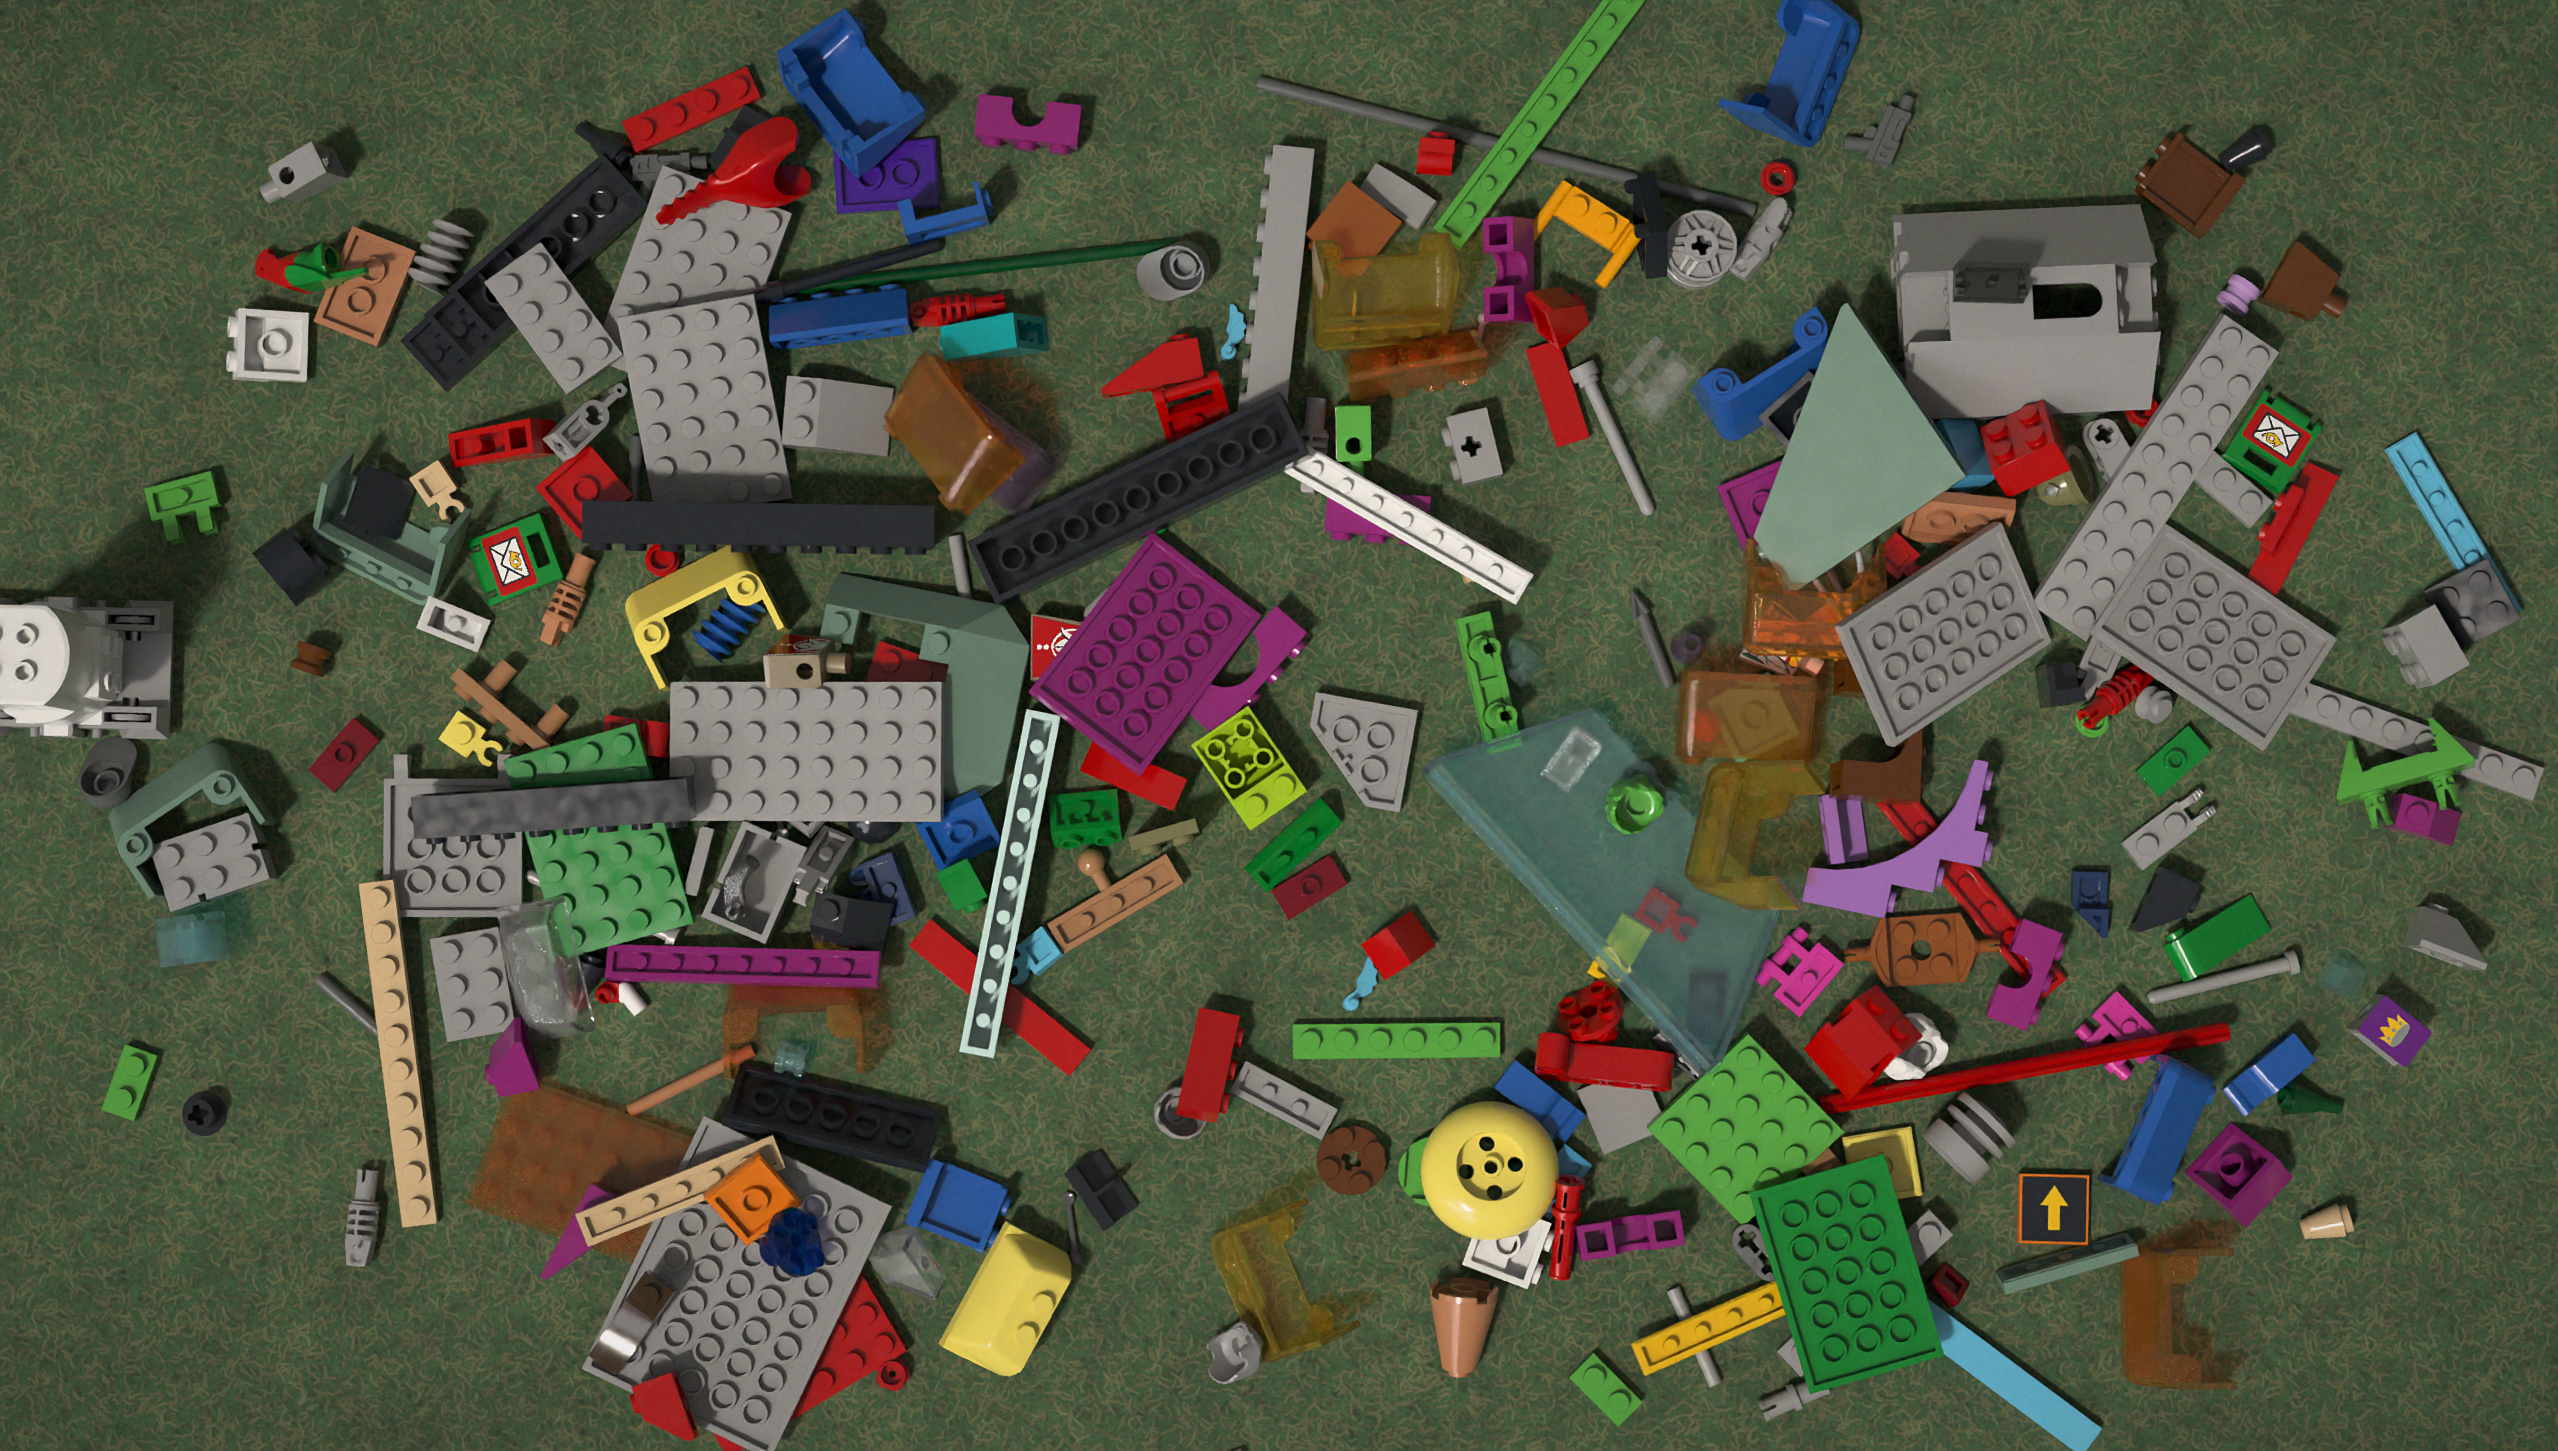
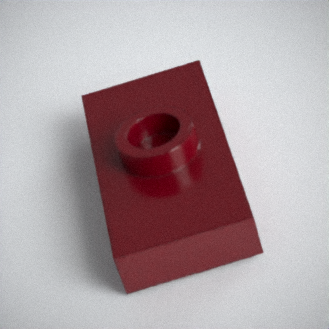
M352 718L308 771L336 793L381 740L356 718Z
M1329 855L1274 888L1271 892L1288 920L1343 888L1347 885V882Z

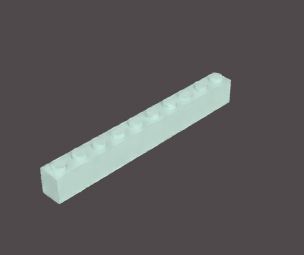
M1026 709L959 1050L962 1053L993 1059L995 1056L1060 724L1059 715Z

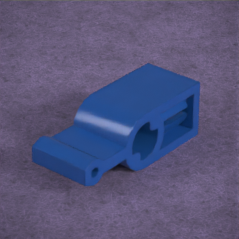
M2287 1032L2220 1090L2239 1113L2245 1117L2267 1097L2282 1089L2316 1059L2294 1033Z
M1516 1060L1511 1062L1493 1085L1496 1090L1537 1119L1541 1125L1564 1143L1586 1116Z

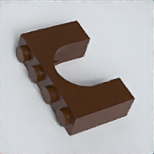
M1848 657L1835 661L1833 696L1866 699ZM1924 727L1896 745L1890 756L1882 763L1845 759L1832 763L1830 766L1829 798L1904 806L1920 802V797H1922L1925 788L1924 778L1921 777V767L1926 755V747L1922 743Z

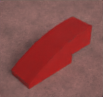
M1093 741L1080 768V771L1173 812L1188 781L1151 763L1139 777Z

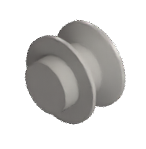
M2155 686L2145 687L2136 699V714L2140 718L2148 719L2152 723H2161L2172 711V697L2170 693L2165 690H2159Z

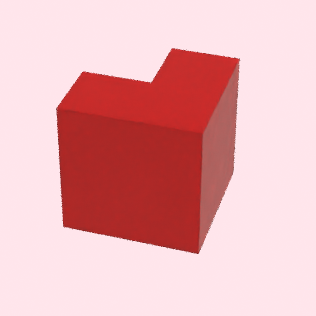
M1409 911L1361 944L1384 980H1387L1435 947L1412 911Z

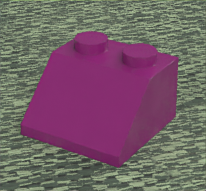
M2232 1123L2222 1131L2184 1173L2218 1206L2245 1228L2293 1178L2277 1157Z

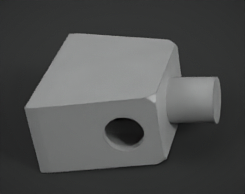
M311 141L269 166L268 171L272 180L261 185L260 191L269 204L281 198L299 203L348 179L334 148Z

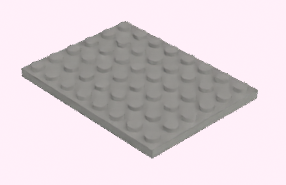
M705 1115L677 1172L754 1142L756 1139L731 1127L722 1126L721 1122ZM781 1151L780 1153L786 1168L777 1172L801 1198L802 1205L748 1246L745 1245L706 1200L654 1220L590 1352L602 1337L645 1271L650 1269L678 1290L618 1376L589 1356L582 1367L583 1370L633 1393L631 1387L635 1384L676 1369L695 1423L750 1451H776L893 1205Z

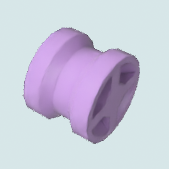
M2232 274L2228 280V287L2226 290L2220 291L2216 299L2234 314L2244 317L2249 311V303L2252 300H2256L2261 293L2255 285L2245 278Z

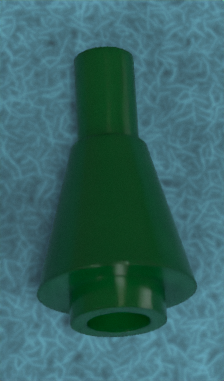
M2293 1081L2286 1084L2277 1094V1105L2281 1108V1112L2284 1115L2319 1111L2340 1114L2343 1109L2342 1101L2324 1098Z

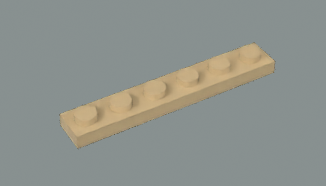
M771 1134L576 1212V1218L588 1247L704 1201L703 1193L758 1151L776 1171L786 1168L774 1135Z

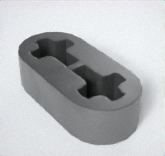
M1748 1223L1736 1226L1730 1236L1731 1245L1760 1278L1769 1282L1775 1281L1774 1274L1771 1272L1762 1273L1761 1269L1764 1267V1264L1757 1257L1763 1253L1768 1258L1761 1231ZM1741 1231L1746 1233L1754 1232L1755 1235L1752 1241L1758 1247L1755 1252L1747 1245L1739 1247L1738 1243L1741 1241V1238L1738 1234Z

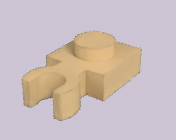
M440 459L409 478L428 507L436 502L439 504V515L443 522L450 523L452 521L447 513L449 506H456L460 513L466 508L462 500L452 496L451 493L459 487Z

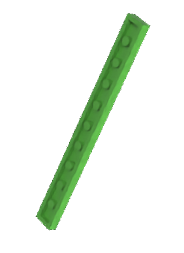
M1602 0L1433 227L1434 233L1459 251L1462 250L1482 223L1483 218L1488 215L1647 0Z

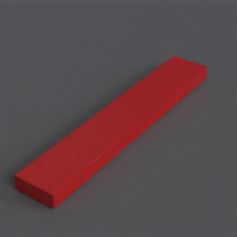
M930 919L909 944V947L970 995L978 956ZM1009 982L1001 1021L1065 1074L1070 1076L1091 1051V1048Z

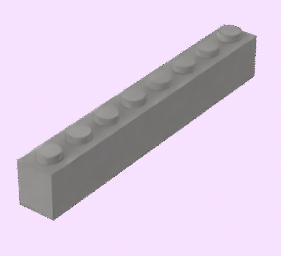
M1273 145V154H1266L1264 174L1270 175L1269 188L1262 187L1260 208L1266 209L1265 222H1258L1256 242H1262L1263 246L1262 255H1255L1253 276H1259L1258 290L1251 289L1249 310H1255L1254 324L1247 323L1245 344H1252L1250 358L1244 357L1242 378H1248L1247 392L1240 391L1238 411L1277 392L1284 395L1286 402H1288L1315 149Z

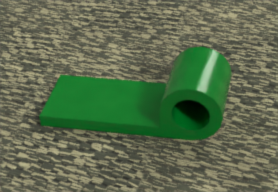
M2251 894L2196 928L2185 931L2182 926L2165 936L2167 942L2162 947L2182 981L2186 982L2201 975L2271 931V928Z

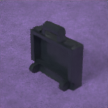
M1655 172L1637 173V179L1627 180L1624 183V189L1626 193L1633 194L1634 234L1636 238H1642L1637 245L1641 269L1645 273L1646 279L1667 277L1668 229Z

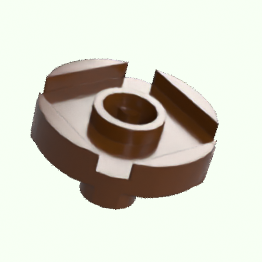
M1360 1126L1340 1127L1329 1133L1321 1142L1317 1152L1318 1170L1324 1182L1332 1190L1344 1195L1364 1194L1380 1181L1385 1171L1386 1159L1383 1146L1375 1134ZM1354 1150L1358 1152L1357 1159L1362 1163L1359 1167L1353 1166L1348 1171L1344 1168L1346 1162L1341 1158L1343 1154L1349 1155Z

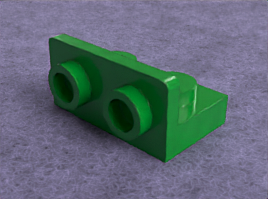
M1117 789L1048 795L1050 827L1054 847L1074 849L1080 845L1096 844L1108 846L1114 842L1122 841Z

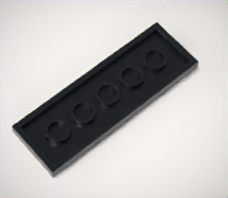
M741 1063L723 1115L722 1126L764 1136L773 1134L774 1138L925 1174L943 1111Z

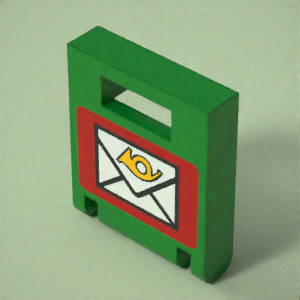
M2264 388L2221 454V457L2278 495L2286 487L2323 425L2316 422L2311 430L2307 429L2306 427L2311 421V417L2279 396H2275L2270 404L2267 403L2266 400L2269 398L2271 391ZM2249 448L2277 467L2268 474L2243 458Z
M537 513L466 542L468 549L480 546L481 551L470 556L484 594L497 592L498 596L487 600L489 607H494L566 579L567 575L544 513ZM541 536L551 564L539 567L529 537Z

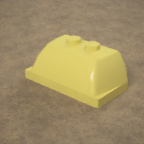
M1005 1221L938 1344L998 1375L1010 1377L1021 1372L1071 1281V1262L1068 1254L1063 1249Z

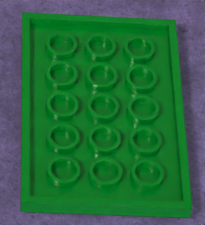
M638 722L504 760L512 788L654 778ZM666 822L653 823V828L648 830H632L631 825H618L619 831L598 833L597 827L584 828L583 834L563 835V829L550 830V835L544 837H529V832H525L562 959L696 922L689 895L685 893V881L670 830L666 828Z
M1883 1153L1749 1192L1809 1394L1945 1356Z

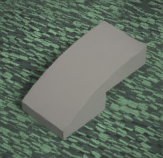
M1377 163L1359 188L1403 223L1417 231L1421 230L1438 204L1436 200Z

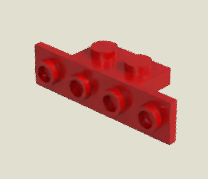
M2307 462L2296 485H2292L2288 493L2283 491L2280 493L2273 507L2277 514L2272 524L2266 521L2257 537V540L2261 542L2260 553L2247 579L2274 597H2277L2333 491L2339 476Z

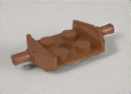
M1961 913L1878 918L1869 945L1858 948H1844V954H1855V956H1844L1845 963L1865 960L1870 962L1883 987L1966 982L1975 956L1978 953H1999L2000 946L1989 947V945L2000 944L1999 938L1979 940L1974 938ZM1917 940H1924L1930 947L1929 956L1924 960H1917L1911 954L1912 944Z

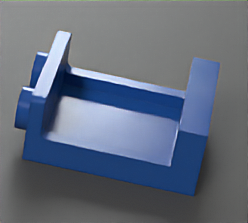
M931 1157L905 1223L916 1228L921 1227L974 1248L979 1253H983L986 1247L991 1248L999 1234L1000 1229L994 1227L999 1214L1006 1216L1013 1197L1007 1195L1010 1187L936 1157Z

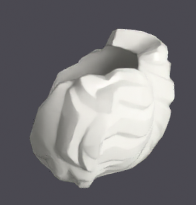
M1907 1013L1904 1015L1923 1037L1917 1044L1895 1058L1884 1071L1895 1080L1921 1079L1926 1075L1927 1071L1943 1063L1948 1055V1043L1941 1037V1033L1935 1027L1934 1022L1921 1013Z

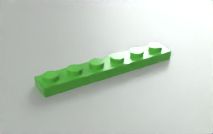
M1500 1022L1293 1024V1059L1500 1057Z

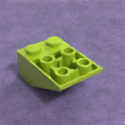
M1249 706L1191 745L1250 831L1307 792Z

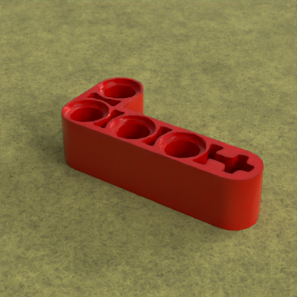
M1547 1032L1538 1034L1534 1069L1537 1077L1546 1080L1667 1092L1671 1091L1675 1056L1662 1051L1570 1042V1038L1566 1035Z

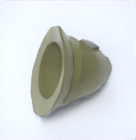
M2071 444L2065 448L2071 470L2035 486L2031 493L2032 498L2039 499L2052 506H2079L2083 503L2093 504L2095 502L2097 488L2090 465L2083 452L2077 446Z

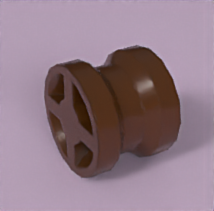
M298 641L297 649L299 652L297 658L291 661L290 667L323 677L325 674L323 667L325 660L330 658L332 651Z

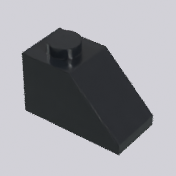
M2164 867L2156 868L2127 930L2133 933H2140L2186 917L2188 912L2193 913L2201 898V895L2197 893L2201 885Z

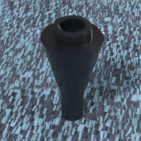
M580 122L577 125L575 133L590 143V146L598 156L603 153L618 171L625 170L630 165V159L633 158L632 144L603 133H598L584 122Z
M584 952L583 955L575 956L573 993L566 1012L579 1016L586 996L590 994L606 970V964L603 962L604 958L594 952Z

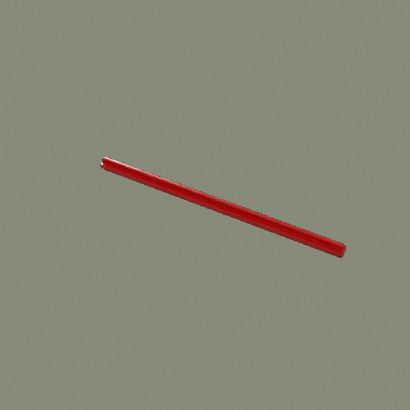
M2225 1022L1927 1076L1921 1079L1873 1086L1851 1101L1842 1092L1824 1095L1818 1098V1104L1828 1114H1835L2226 1042L2231 1039L2229 1025Z

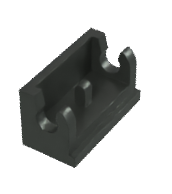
M1958 262L1953 267L1952 302L2023 304L2029 291L2026 288V277H2028L2030 272V263Z

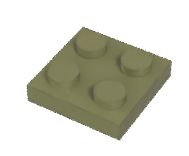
M1194 818L1128 837L1133 852L1140 851L1141 856H1146L1162 851L1160 844L1173 841L1174 846L1177 847L1195 842L1193 835L1199 834L1200 831Z

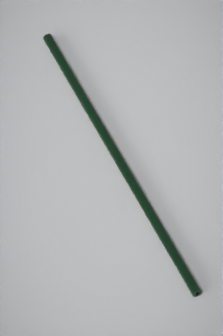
M1172 238L860 274L784 297L1145 256L1149 252L1172 245L1177 242V239Z

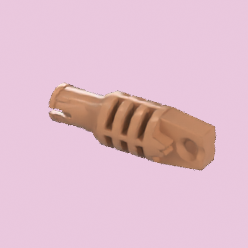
M579 553L575 554L565 581L561 580L560 583L558 582L557 588L552 595V600L548 604V609L545 611L542 619L545 626L540 641L553 647H558L565 632H571L575 619L587 596L584 587L597 561Z

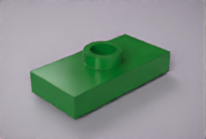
M2185 726L2136 769L2135 772L2153 793L2160 797L2208 755L2211 750L2189 726Z

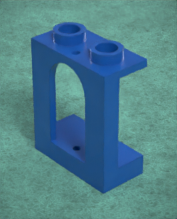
M978 181L973 182L977 205L918 219L911 199L898 201L897 204L904 232L910 245L990 226L988 216L995 214L988 190H981Z

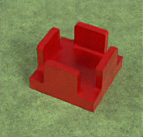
M589 443L576 456L566 460L535 487L581 541L582 501H629L634 497L623 480Z

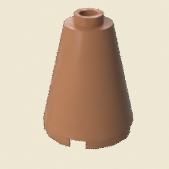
M1451 1277L1450 1284L1441 1285V1279L1430 1283L1429 1296L1441 1365L1452 1377H1468L1469 1373L1477 1369L1498 1300V1287L1495 1286L1491 1290L1489 1289V1282L1474 1278Z

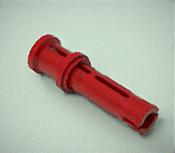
M1561 1174L1555 1181V1186L1557 1187L1556 1202L1551 1207L1552 1215L1555 1217V1228L1548 1276L1559 1281H1566L1571 1278L1570 1270L1576 1220L1582 1215V1207L1579 1204L1581 1190L1585 1188V1180L1580 1176L1572 1174Z

